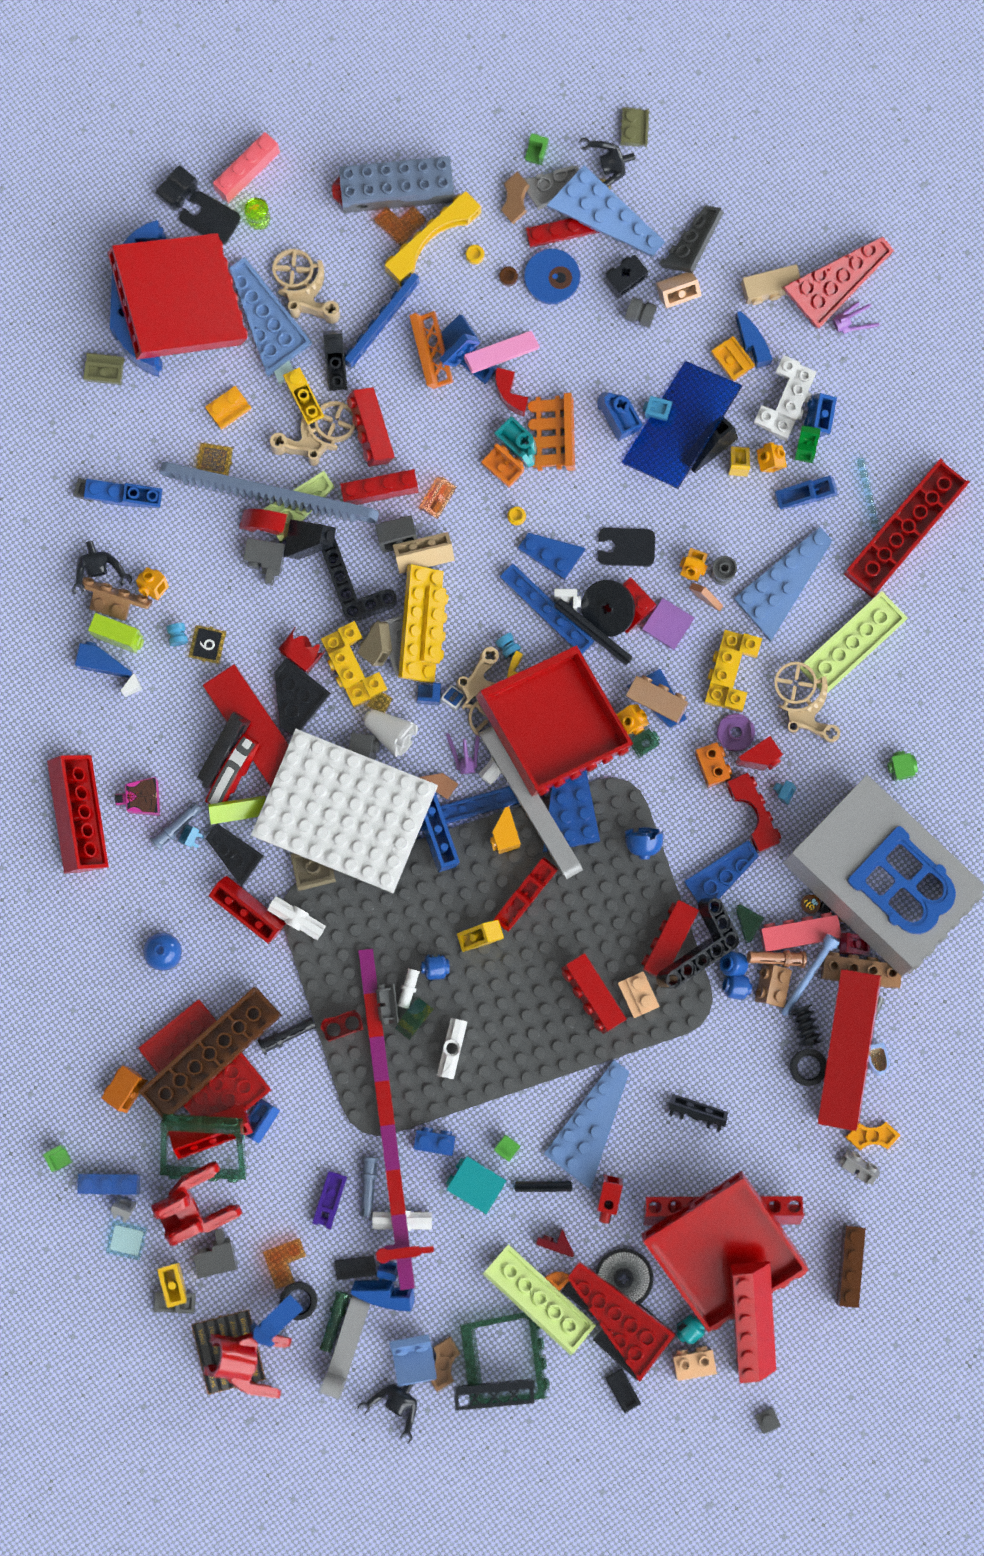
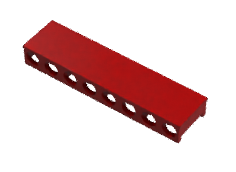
M941 458L843 574L871 598H874L970 483L969 480H965L947 466Z
M233 664L203 684V687L227 722L233 712H237L251 721L245 733L260 743L253 762L271 787L289 744L242 674Z
M841 969L817 1123L819 1125L857 1131L859 1128L882 975Z
M760 1196L780 1225L801 1224L805 1216L803 1213V1196ZM646 1197L643 1226L659 1223L698 1197ZM796 1201L798 1204H790V1202Z

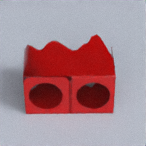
M294 627L278 649L282 655L309 674L325 651L318 653L320 644L312 647L307 636H299L294 639L293 633L296 629Z
M357 1010L346 1012L337 1017L327 1018L321 1023V1029L328 1042L364 1030ZM350 1016L356 1017L359 1021V1025L355 1030H349L345 1025L346 1019ZM337 1023L340 1026L341 1030L337 1036L333 1037L327 1033L329 1024Z

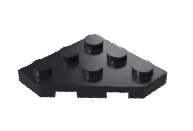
M286 658L274 672L279 724L281 728L293 736L295 729L302 731L331 693Z

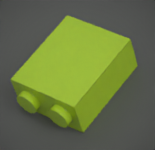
M97 613L94 614L88 629L94 638L135 654L138 650H141L144 639H142L143 636L137 628Z

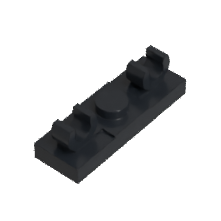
M672 1094L669 1116L672 1117L673 1112L677 1111L680 1112V1120L686 1114L694 1120L707 1121L708 1129L714 1123L717 1124V1132L721 1130L722 1126H726L727 1111Z

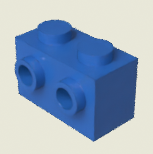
M823 393L811 396L807 403L808 413L804 420V426L821 428L819 437L831 434L837 397Z
M421 1127V1131H416L414 1150L453 1156L456 1136H452L451 1131L441 1130L439 1134L433 1133L432 1128Z

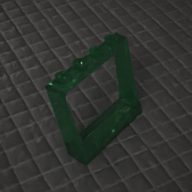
M163 1114L161 1120L160 1175L169 1176L170 1179L175 1180L199 1168L171 1166L168 1164L169 1131L235 1135L239 1169L220 1168L209 1181L216 1182L219 1179H227L230 1183H236L239 1180H246L247 1163L243 1118Z
M524 1312L461 1324L460 1330L467 1384L482 1383L476 1328L526 1318L529 1321L538 1391L534 1392V1400L546 1399L550 1383L548 1377L545 1378L544 1370L547 1369V1361L545 1357L542 1358L541 1350L544 1349V1339L539 1337V1330L541 1328ZM481 1393L476 1399L483 1404L487 1403L492 1396H486L484 1393ZM529 1393L516 1394L521 1400L530 1399ZM512 1394L497 1395L496 1397L501 1402L507 1401Z

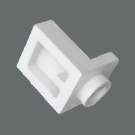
M554 589V602L562 599L567 604L573 603V609L576 611L577 607H581V596H577V589Z

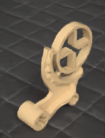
M288 249L281 252L275 258L272 270L276 282L283 287V289L278 290V293L281 296L288 297V309L292 318H298L300 313H307L323 318L329 324L337 323L340 319V311L335 301H327L325 303L314 301L324 282L325 275L322 260H318V263L313 264L309 255L298 249ZM292 255V268H295L297 255L302 256L309 262L311 268L296 267V272L309 275L304 281L294 284V271L290 270V266L277 265L282 258ZM314 268H318L315 280L309 284L314 274ZM276 271H291L289 284L280 280Z
M331 401L320 407L324 411L329 407L338 406L339 409L335 415V420H339L343 409H346L353 417L351 409L343 402ZM327 415L321 418L329 423L333 422V418ZM302 417L301 440L294 441L286 438L282 433H275L270 438L271 451L276 455H283L284 453L302 455L308 458L311 466H316L319 464V458L326 450H337L338 446L335 445V442H342L348 439L353 434L356 426L338 421V426L350 431L341 437H331L335 429V423H332L328 434L325 435L318 426V420L315 421V427L311 429L310 424L307 425L304 417ZM314 432H317L320 435V437H322L326 441H329L330 443H326L317 438L314 435Z
M487 647L482 651L478 664L469 678L462 676L456 681V687L462 691L466 699L462 709L464 710L465 707L470 709L468 723L472 732L480 737L479 731L488 723V720H484L475 729L472 723V712L476 708L484 717L487 716L478 701L473 705L468 702L477 696L480 690L495 684L484 678L485 672L499 658L497 649L493 647ZM485 653H492V659L487 660L485 658L487 656ZM460 680L465 682V686L460 684Z
M790 662L782 666L775 676L774 686L776 693L784 701L783 705L779 704L778 708L788 712V731L794 734L800 728L822 737L828 743L836 742L840 737L839 728L836 725L818 723L814 719L827 697L828 685L826 676L816 679L814 671L808 665L801 662ZM797 665L794 678L796 681L799 678L801 666L806 668L813 677L814 684L798 683L799 686L813 688L812 692L802 700L794 701L796 686H793L791 700L785 698L778 689L777 682L793 683L792 680L778 678L780 673L789 666ZM822 683L821 692L812 703L810 698L815 693L817 684ZM806 702L808 706L799 709L787 707L788 703L801 704ZM795 724L797 729H790V725ZM830 729L835 730L834 733H837V736H833L832 739L828 738L829 735H826V732H829Z

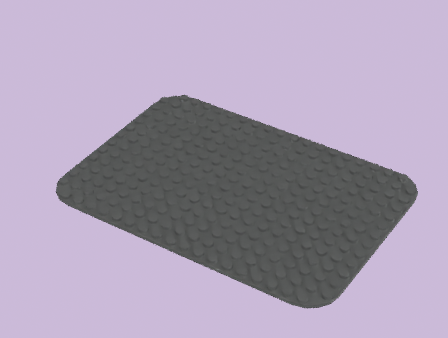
M615 777L589 782L600 842L570 847L583 870L567 880L562 873L551 879L509 932L501 927L504 939L462 952L457 933L482 923L494 921L500 910L543 857L547 859L550 856L549 851L543 852L544 843L521 805L510 808L521 843L518 849L499 855L497 850L493 851L490 838L503 813L502 811L448 829L460 861L455 868L438 873L426 837L415 840L394 893L337 870H334L336 882L298 891L296 883L285 895L284 901L293 907L296 906L302 909L310 917L326 926L318 940L301 930L294 929L288 924L284 926V930L342 1109L352 1125L363 1133L381 1136L359 950L373 949L377 984H395L397 1004L402 992L401 985H404L408 968L420 971L415 985L416 992H413L410 1008L397 1006L399 1023L383 1025L396 1133L686 1035L702 1025L710 1013L713 1002L711 984L705 969L675 989L659 987L656 977L644 971L660 1007L634 1019L618 986V982L643 972L644 965L641 963L646 954H651L653 948L650 946L655 937L659 938L662 932L659 928L663 920H668L670 914L667 912L672 902L676 904L678 900L681 901L663 846L657 854L645 860L639 859L637 855H633L626 847V830L633 828V832H637L641 827L656 828L648 803L637 787L629 781ZM551 795L541 798L548 811ZM691 928L674 962L697 947ZM584 953L627 1019L604 1034L595 1028L591 1015L585 1012L584 1004L580 998L574 995L572 985L562 975L563 971L561 968ZM443 954L449 960V974H446L444 979L428 980L425 977V973H421L420 964L424 962L426 955ZM357 1010L364 1030L328 1042L321 1029V1023L327 1018L337 1017L346 1012ZM350 1016L346 1019L345 1025L349 1030H355L359 1025V1021L356 1017ZM451 1018L467 1022L454 1079L437 1075ZM337 1023L328 1025L327 1033L330 1036L334 1037L340 1033L341 1029ZM450 1043L447 1045L446 1050L449 1054H455L458 1047L456 1044Z

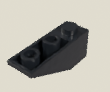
M342 330L324 331L323 339L329 391L346 390L347 376Z
M724 416L719 418L707 428L683 459V462L695 474L738 439L735 427Z

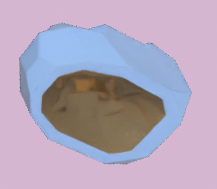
M884 1042L871 1045L868 1066L872 1073L877 1076L883 1075L889 1067V1058Z

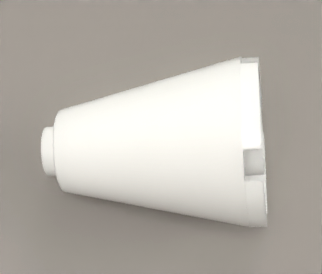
M377 710L368 711L363 719L365 721L364 726L395 757L397 755L402 756L413 743L410 740L412 735H417L418 726L415 723Z

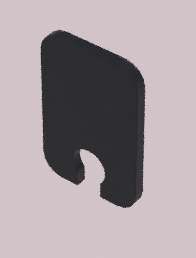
M194 192L189 198V202L201 206V212L197 215H192L187 209L183 208L179 215L181 223L201 235L218 233L223 245L226 244L241 221L239 213L203 192Z
M603 528L600 530L598 542L612 541L615 544L614 551L610 553L598 550V561L602 565L648 567L654 563L655 533L652 530L633 528Z

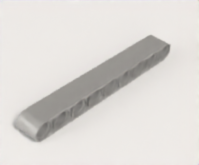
M490 726L478 733L564 878L567 880L582 871L581 864L538 794L531 796L493 727Z

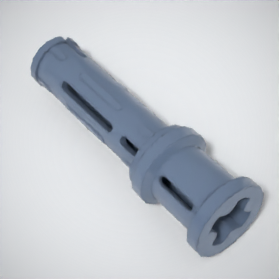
M193 802L168 826H163L156 836L149 839L162 851L163 847L170 840L175 839L176 834L202 812V809Z
M362 1156L364 1163L363 1173H361L363 1189L360 1216L373 1217L375 1180L378 1178L376 1171L379 1158Z

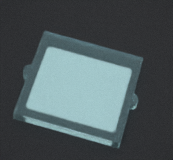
M113 1221L111 1233L108 1235L109 1241L106 1253L140 1260L142 1248L145 1246L144 1240L147 1228Z

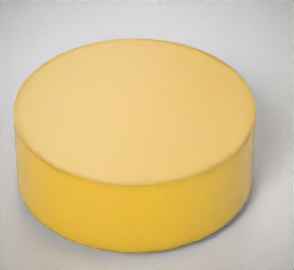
M479 245L469 246L466 250L467 261L473 265L480 264L484 260L483 248Z

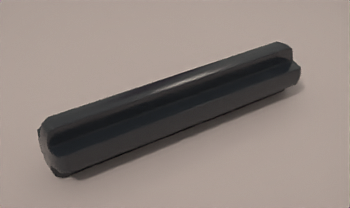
M571 1181L515 1182V1192L572 1191Z

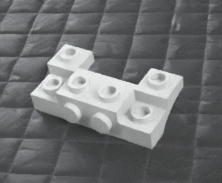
M783 355L775 374L789 381L776 411L761 405L754 424L769 431L777 438L787 441L796 419L800 420L804 410L801 408L803 403H808L812 394L808 391L817 371L802 366L799 361Z

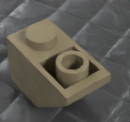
M376 621L370 627L367 637L361 642L357 653L372 666H383L392 652L390 629L387 622Z

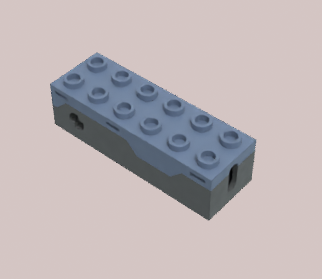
M450 156L339 167L340 176L332 184L333 199L343 206L344 213L453 203L454 199Z

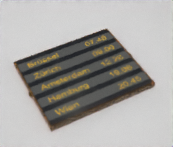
M249 1309L225 1316L219 1315L217 1318L191 1324L202 1372L204 1366L209 1364L219 1365L221 1348L212 1346V1343L209 1342L211 1334L239 1337L252 1332L250 1327L252 1319ZM258 1347L257 1366L250 1381L252 1383L266 1380ZM203 1374L208 1395L236 1388L226 1379Z

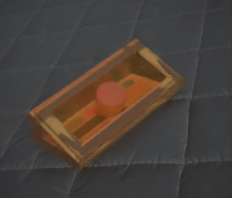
M437 477L421 502L419 509L438 519L457 487L444 477Z

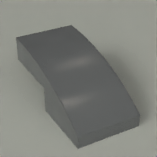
M154 1291L152 1312L195 1314L196 1293H186L187 1303L167 1308L163 1292Z

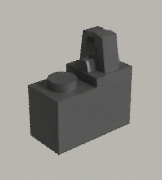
M247 538L243 561L249 568H262V574H266L265 585L273 586L275 576L279 577L282 574L285 544Z
M223 1228L215 1230L216 1241H212L211 1251L207 1247L197 1250L198 1254L193 1255L198 1279L239 1269L233 1241L231 1242L230 1237H225Z

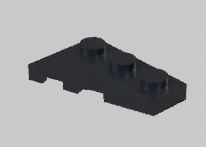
M218 823L215 824L205 838L241 887L244 886L264 858V855Z

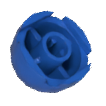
M641 827L637 832H633V828L625 831L626 847L633 855L639 856V859H650V856L657 854L663 845V830L660 832V829Z
M165 932L156 933L149 937L144 944V959L155 970H171L181 960L182 946L179 940L172 934Z

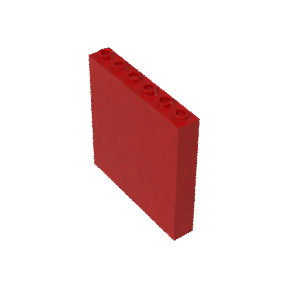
M218 233L112 245L107 254L136 360L240 346L247 339V329L242 322V311L239 310L237 304L238 297L232 286L233 279L229 275L228 261L224 257L223 243L219 239Z
M577 645L480 690L476 696L531 796L537 794L542 796L550 791L549 788L553 786L558 788L566 783L565 780L569 778L574 780L582 775L581 772L585 770L591 772L598 767V764L603 763L605 765L611 762L614 756L619 755L621 757L627 754L629 748L633 745Z
M742 1170L642 1233L643 1243L708 1333L719 1329L726 1321L733 1320L730 1264L770 1261L772 1294L776 1290L788 1286L794 1279L803 1277L809 1271L807 1262Z

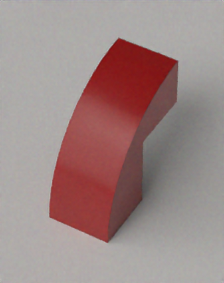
M497 367L496 389L501 401L509 410L524 417L528 397L511 393L515 372Z
M265 509L243 510L239 528L250 532H255L258 529L279 536L284 531L287 514Z

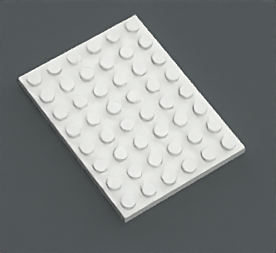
M295 729L251 836L394 893L438 785Z

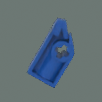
M602 392L598 396V409L602 411L618 441L640 431L643 424L627 397L610 392Z
M290 1294L259 1325L255 1322L250 1325L253 1339L258 1344L271 1348L275 1344L272 1339L304 1308Z

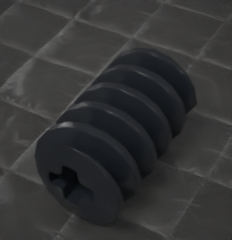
M813 1004L796 1008L790 1012V1015L796 1016L792 1023L799 1024L794 1030L801 1031L796 1036L797 1038H803L798 1043L800 1046L806 1047L824 1042L823 1040H817L822 1034L815 1032L820 1028L819 1025H813L817 1021V1018L811 1017L815 1010L808 1009Z

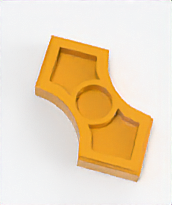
M887 1122L875 1128H868L859 1123L857 1131L851 1130L845 1138L859 1151L872 1144L880 1145L888 1150L901 1135Z

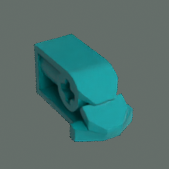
M511 416L494 434L499 442L524 463V466L531 467L535 464L536 442L531 433Z

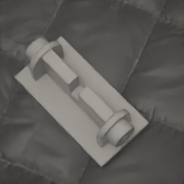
M847 1149L845 1157L843 1156L839 1161L842 1164L841 1167L851 1174L858 1169L859 1172L856 1177L867 1185H873L875 1180L879 1178L880 1171L878 1167L871 1162L867 1163L855 1151Z

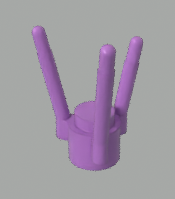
M856 302L842 313L836 315L832 321L837 332L842 331L845 334L850 331L880 326V323L849 327L852 324L850 318L870 308L871 304H867L848 314L860 305V302Z
M447 733L446 737L456 763V769L460 770V774L475 773V768H478L477 758L480 737L476 735L473 761L472 757L468 758L467 741L465 738L463 739L464 758H461L460 762L451 736Z

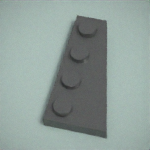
M706 205L691 223L692 227L688 231H684L680 236L681 240L679 243L671 247L669 250L670 254L666 259L662 258L659 262L661 268L693 273L724 213L722 208Z

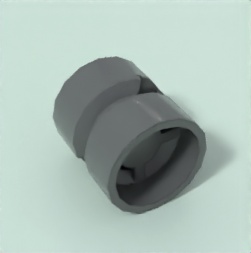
M632 297L625 320L633 323L639 321V325L650 328L658 305L650 302L644 304L642 299Z
M729 556L718 557L710 571L711 579L718 585L725 586L731 583L737 572L735 560Z

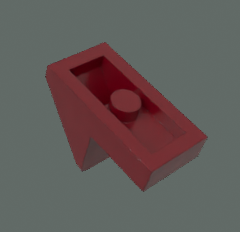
M841 933L840 954L870 955V946L858 934Z
M562 1228L557 1243L553 1242V1237L544 1234L542 1238H537L536 1245L572 1258L574 1257V1252Z

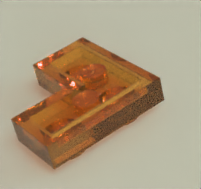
M386 206L374 218V222L397 244L402 246L426 222V217L412 206L399 218Z
M300 1238L263 1251L276 1289L295 1282L289 1263L307 1256Z

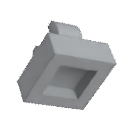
M118 1196L110 1212L113 1213V1218L120 1215L124 1217L123 1222H126L135 1210L137 1203Z

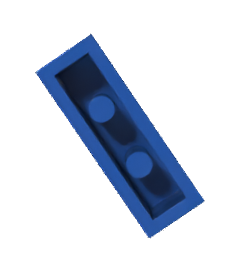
M78 1174L77 1194L138 1195L140 1194V1174Z

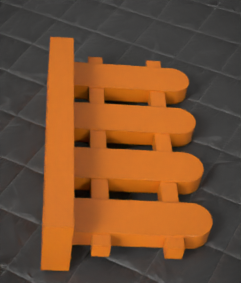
M564 393V399H560V395L555 396V399L541 400V397H536V401L528 403L529 411L536 413V419H531L528 422V427L531 431H537V437H533L537 446V455H535V464L531 467L537 468L538 471H543V467L556 466L557 470H562V466H565L568 471H575L574 397L572 393ZM561 411H564V417H561ZM555 412V417L542 418V413ZM562 429H564L565 435H561ZM556 430V436L542 437V431ZM556 448V454L542 455V449ZM561 448H565V453L561 454Z

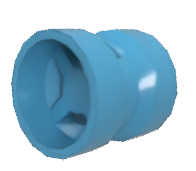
M175 623L166 627L167 633L170 635V646H181L188 643V637L184 633L186 630L185 623Z
M511 633L502 636L495 642L497 647L502 649L505 659L512 657L516 651L519 652L521 650L519 644L514 642V637Z

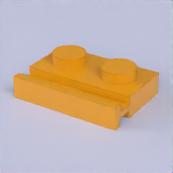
M734 336L711 350V354L732 382L755 367L753 361Z
M236 386L205 406V409L221 430L252 409Z

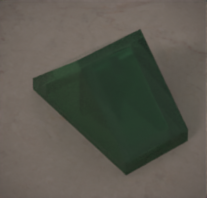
M740 904L735 909L745 944H748L754 938L764 917Z
M418 997L405 1012L395 1029L411 1040L434 1009Z

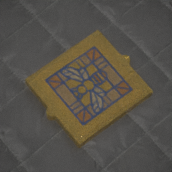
M201 443L199 455L196 456L198 460L196 469L229 476L230 465L233 464L231 460L234 448Z

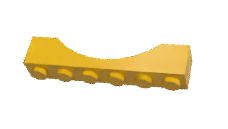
M467 191L462 195L458 194L449 207L445 206L439 212L440 215L438 217L430 219L422 231H417L408 244L404 243L395 256L391 255L386 260L385 271L400 287L407 276L410 277L415 272V265L421 251L433 237L449 228L469 225L481 214V205Z

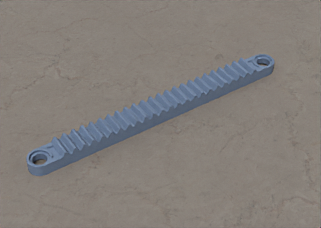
M162 462L159 470L161 475L181 480L184 485L189 482L192 487L197 484L198 488L204 486L205 490H208L210 487L214 492L218 489L220 493H223L225 490L227 495L233 492L234 496L240 494L241 498L247 495L249 500L255 497L256 501L262 499L263 503L269 500L270 504H273L276 501L278 506L283 503L285 508L291 505L293 510L298 507L299 511L305 508L307 513L313 510L315 515L320 512L321 516L327 513L329 518L335 515L337 520L341 516L343 521L349 518L351 523L354 520L377 523L379 516L377 510L369 507L169 462Z

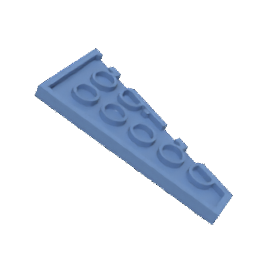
M585 165L546 206L604 235H609L619 242L628 244L632 248L651 257L665 243L657 233Z
M243 257L230 267V271L267 377H269L286 362L291 361L311 346L312 342L247 259Z
M821 527L734 598L735 602L770 642L833 541Z
M613 1060L544 1153V1155L590 1190L629 1075V1071L615 1060Z

